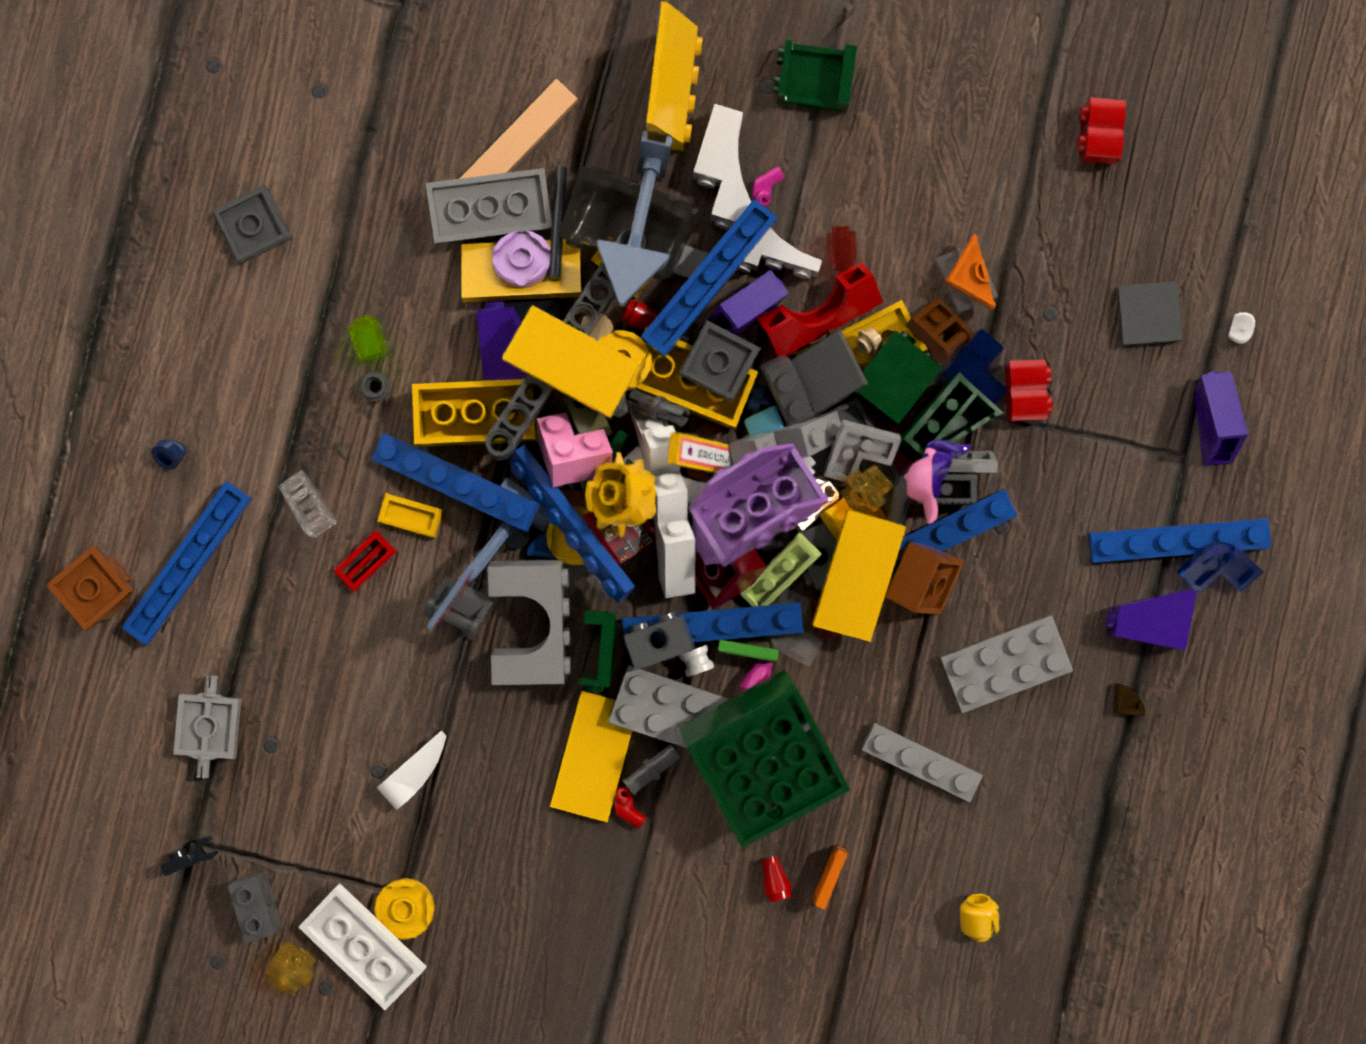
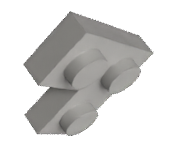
M842 420L823 470L824 477L853 484L862 458L891 466L901 442L900 434Z

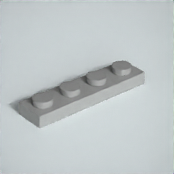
M873 723L861 750L968 802H971L983 776L876 723Z

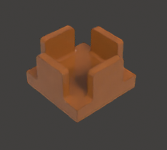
M91 546L46 584L84 631H89L100 621L111 619L130 602L128 597L135 592L128 584L132 581L130 575L115 558L106 557L97 546Z

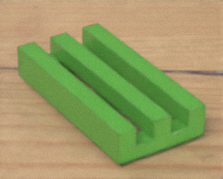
M719 640L717 648L722 653L774 662L778 660L779 650L775 648L729 640Z

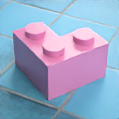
M566 413L537 418V442L553 487L593 479L596 475L595 469L598 466L607 462L612 463V450L604 429L574 435Z

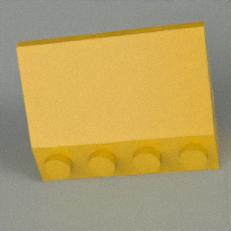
M661 2L646 122L647 131L649 132L648 140L665 143L666 137L671 136L673 137L671 150L683 151L684 142L690 143L692 124H687L688 113L694 114L696 95L690 94L692 84L697 85L699 66H694L695 55L701 56L703 37H698L697 25L668 2Z

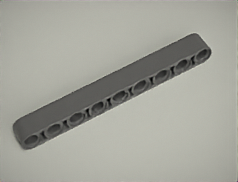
M631 229L624 230L615 243L624 244L626 241H629ZM644 235L642 236V241L640 245L642 249L645 248ZM603 261L563 320L564 323L588 336L592 334L616 297ZM601 289L607 294V297L604 300H595L591 296V292ZM578 314H586L590 317L591 322L587 325H579L575 322L574 318ZM530 375L526 376L486 438L487 452L493 459L502 461L508 459L513 454L555 390L553 387ZM530 388H537L541 391L542 396L536 401H531L525 397V392ZM513 413H520L525 417V422L520 426H513L508 422V418ZM497 438H503L508 441L509 445L505 451L497 452L491 447L492 442Z

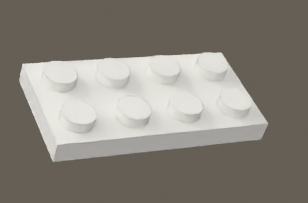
M340 883L299 926L321 950L384 1010L427 967Z

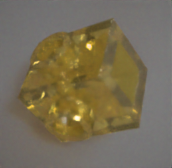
M874 464L863 473L858 469L847 478L846 483L848 486L840 494L846 499L849 507L856 510V512L865 513L870 509L874 513L887 501L884 496L894 486Z
M285 940L269 963L263 977L272 982L278 990L288 992L294 996L300 987L306 989L314 977L315 972L311 969L316 959L306 949L296 947Z

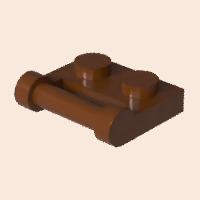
M939 298L913 316L905 325L916 339L922 341L931 350L932 358L937 363L947 361L956 348L967 344L973 338V330ZM950 329L954 332V336L944 342L939 336Z

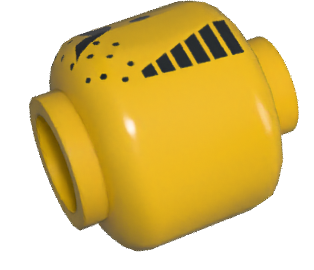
M985 894L968 896L967 900L960 905L961 931L976 942H985L990 937L995 936L999 931V906Z

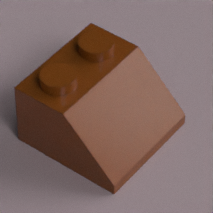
M909 542L900 555L899 567L890 578L888 592L885 597L914 613L942 614L965 560L924 544Z

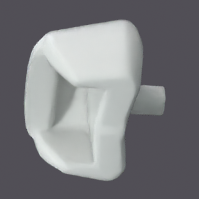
M1246 312L1235 314L1228 338L1238 344L1246 343L1254 332L1255 319L1253 315Z

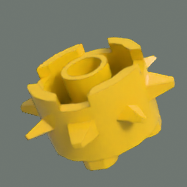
M618 452L615 463L607 462L595 469L596 475L593 481H588L585 498L587 509L589 512H594L598 518V529L614 524L617 527L619 536L623 537L626 526L635 527L642 524L646 519H651L656 513L655 477L650 471L643 469L644 462L641 459L631 465H626L623 462L621 453Z

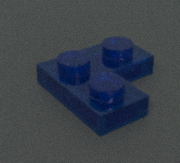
M981 328L942 375L947 379L957 373H961L995 405L1008 389L988 373L986 368L1004 347Z

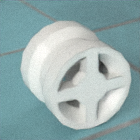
M707 645L696 647L693 651L679 655L681 661H684L686 664L685 673L687 677L714 668L713 661L709 660L707 656Z

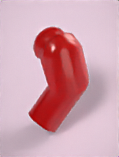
M621 787L617 789L613 800L616 815L640 829L647 816L634 809L632 793L628 788Z

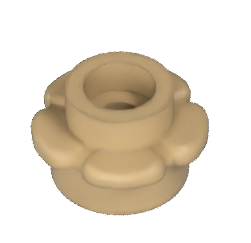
M871 327L858 331V339L856 340L858 349L865 355H876L883 346V340L880 335Z

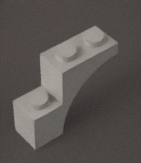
M837 410L830 411L787 427L745 436L728 444L734 465L748 452H756L761 448L793 443L801 457H809L833 445L841 422Z

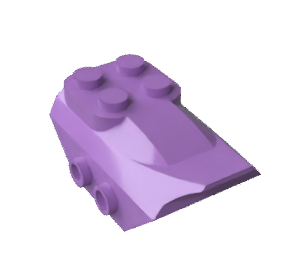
M793 443L761 448L756 452L746 453L737 464L716 472L713 479L705 484L688 507L693 515L692 532L695 537V548L706 566L710 564H723V566H726L753 548H761L767 545L774 535L781 531L786 532L793 529L798 523L818 512L824 504L830 501Z

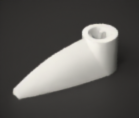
M442 730L377 787L396 810L422 787L436 767L446 740V735Z

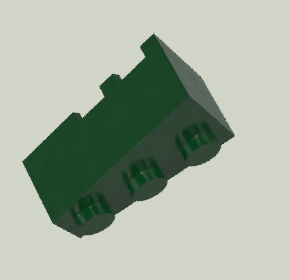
M957 373L945 380L900 434L901 442L898 449L915 463L924 457L925 449L931 441L945 440L954 443L1003 412L961 373Z

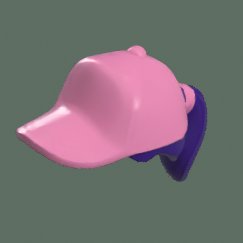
M945 440L931 441L925 449L924 457L915 462L910 467L908 473L905 474L907 495L911 499L923 503L927 524L933 523L937 518L938 506L936 497H939L941 494L940 485L950 470L952 458L967 453L971 448L970 444L958 445Z

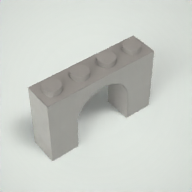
M563 560L491 561L488 565L489 597H529L544 607L550 619V632L541 643L529 648H494L491 654L492 685L564 684L566 675L571 674V656L566 657L565 645H570L571 642L570 627H565V616L570 615L569 598H564V587L569 586V569L563 568Z

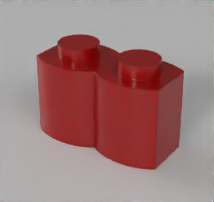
M1090 97L1085 106H1081L1078 121L1079 124H1083V135L1079 134L1076 152L1080 153V160L1082 162L1116 165L1121 160L1124 143L1126 101Z
M1045 360L1009 361L1005 363L1008 422L1044 421L1048 419V414H1052V397L1047 396L1046 390L1047 384H1051L1052 374L1050 366L1046 367Z

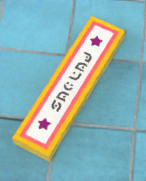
M671 432L667 464L710 473H716L723 468H730L734 465L728 444Z

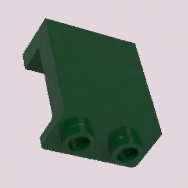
M786 38L785 46H779L776 64L782 65L781 76L775 75L773 93L778 94L777 104L847 113L850 104L857 46L845 44L844 50L794 44L791 43L792 38Z
M896 330L862 371L868 385L853 393L856 397L859 396L861 401L893 426L900 423L943 368L934 361L929 350L923 352L914 345L916 340L904 331L899 333Z
M585 611L584 623L602 625L598 676L582 675L579 678V685H585V691L603 692L605 687H609L612 684L618 612Z

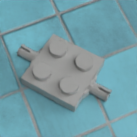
M205 675L204 693L197 695L179 694L173 754L188 755L198 759L197 778H209L210 760L216 758L235 759L237 755L242 698L224 697L217 694L218 676Z

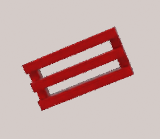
M375 530L333 572L352 592H356L398 551L378 530ZM378 540L380 544L345 575L343 571L373 542ZM385 548L387 552L353 583L351 579Z

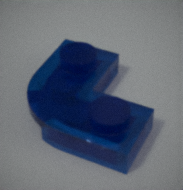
M1216 542L1205 546L1176 571L1198 594L1202 593L1221 575L1242 592L1264 573L1239 547L1227 542Z

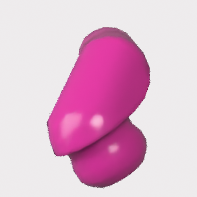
M778 166L755 179L751 195L752 201L755 199L764 207L770 204L772 186L785 179Z

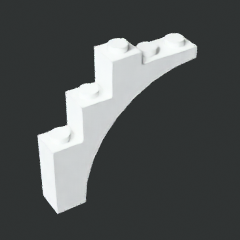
M714 104L693 171V179L698 180L697 183L707 188H714L715 185L720 187L712 210L711 221L716 222L715 226L729 230L751 203L742 180L738 159V138L743 112ZM770 228L737 270L745 273H750V270L757 271L761 260L765 261V266L771 269L782 270V267L794 270L793 274L795 276L810 279L811 276L817 277L822 260L800 252L781 239Z
M630 408V415L637 434L645 470L650 471L655 477L656 513L653 518L658 557V579L665 598L695 593V537L688 522V491L680 473V466L667 464L671 432H676L673 425L669 426L667 420L662 418L656 420L651 418L648 413Z

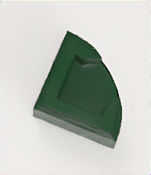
M622 430L617 431L610 444L612 460L614 461L617 453L623 451L629 439V434Z

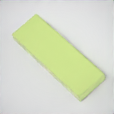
M799 533L766 565L767 568L756 582L741 592L740 595L752 607L770 605L822 553Z

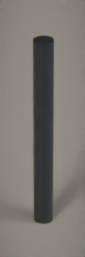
M557 166L555 168L549 279L552 281L561 280L567 168L564 166Z

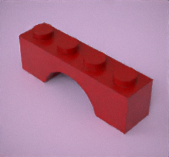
M860 262L835 276V283L830 296L819 307L807 312H795L781 305L757 318L769 347L777 357L781 355L787 356L810 342L820 339L827 333L829 328L836 329L844 326L854 318L871 311L876 306L882 304L883 300L874 275Z

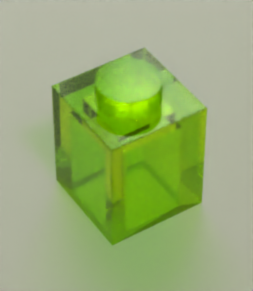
M364 315L354 319V324L347 326L358 360L365 364L392 354L381 321L378 318Z

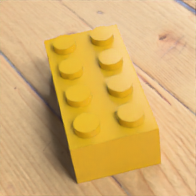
M679 340L665 358L649 345H646L652 356L651 370L644 382L634 389L654 397H665L667 402L688 408L689 413L735 431L758 371L749 370L733 402H730L679 376V372L693 345Z
M524 379L412 384L414 444L419 447L486 444L489 432ZM530 388L525 392V397L528 400L536 401V388ZM513 413L509 416L508 422L513 426H520L525 422V417L520 413ZM537 417L520 443L537 442ZM497 438L492 444L508 443V441L503 438Z

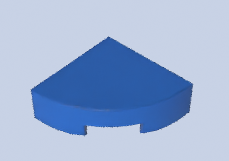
M546 532L536 537L527 551V555L557 559L547 545Z

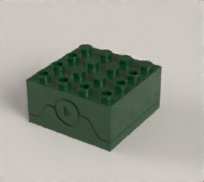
M785 669L678 727L689 753L742 849L850 791L798 688Z

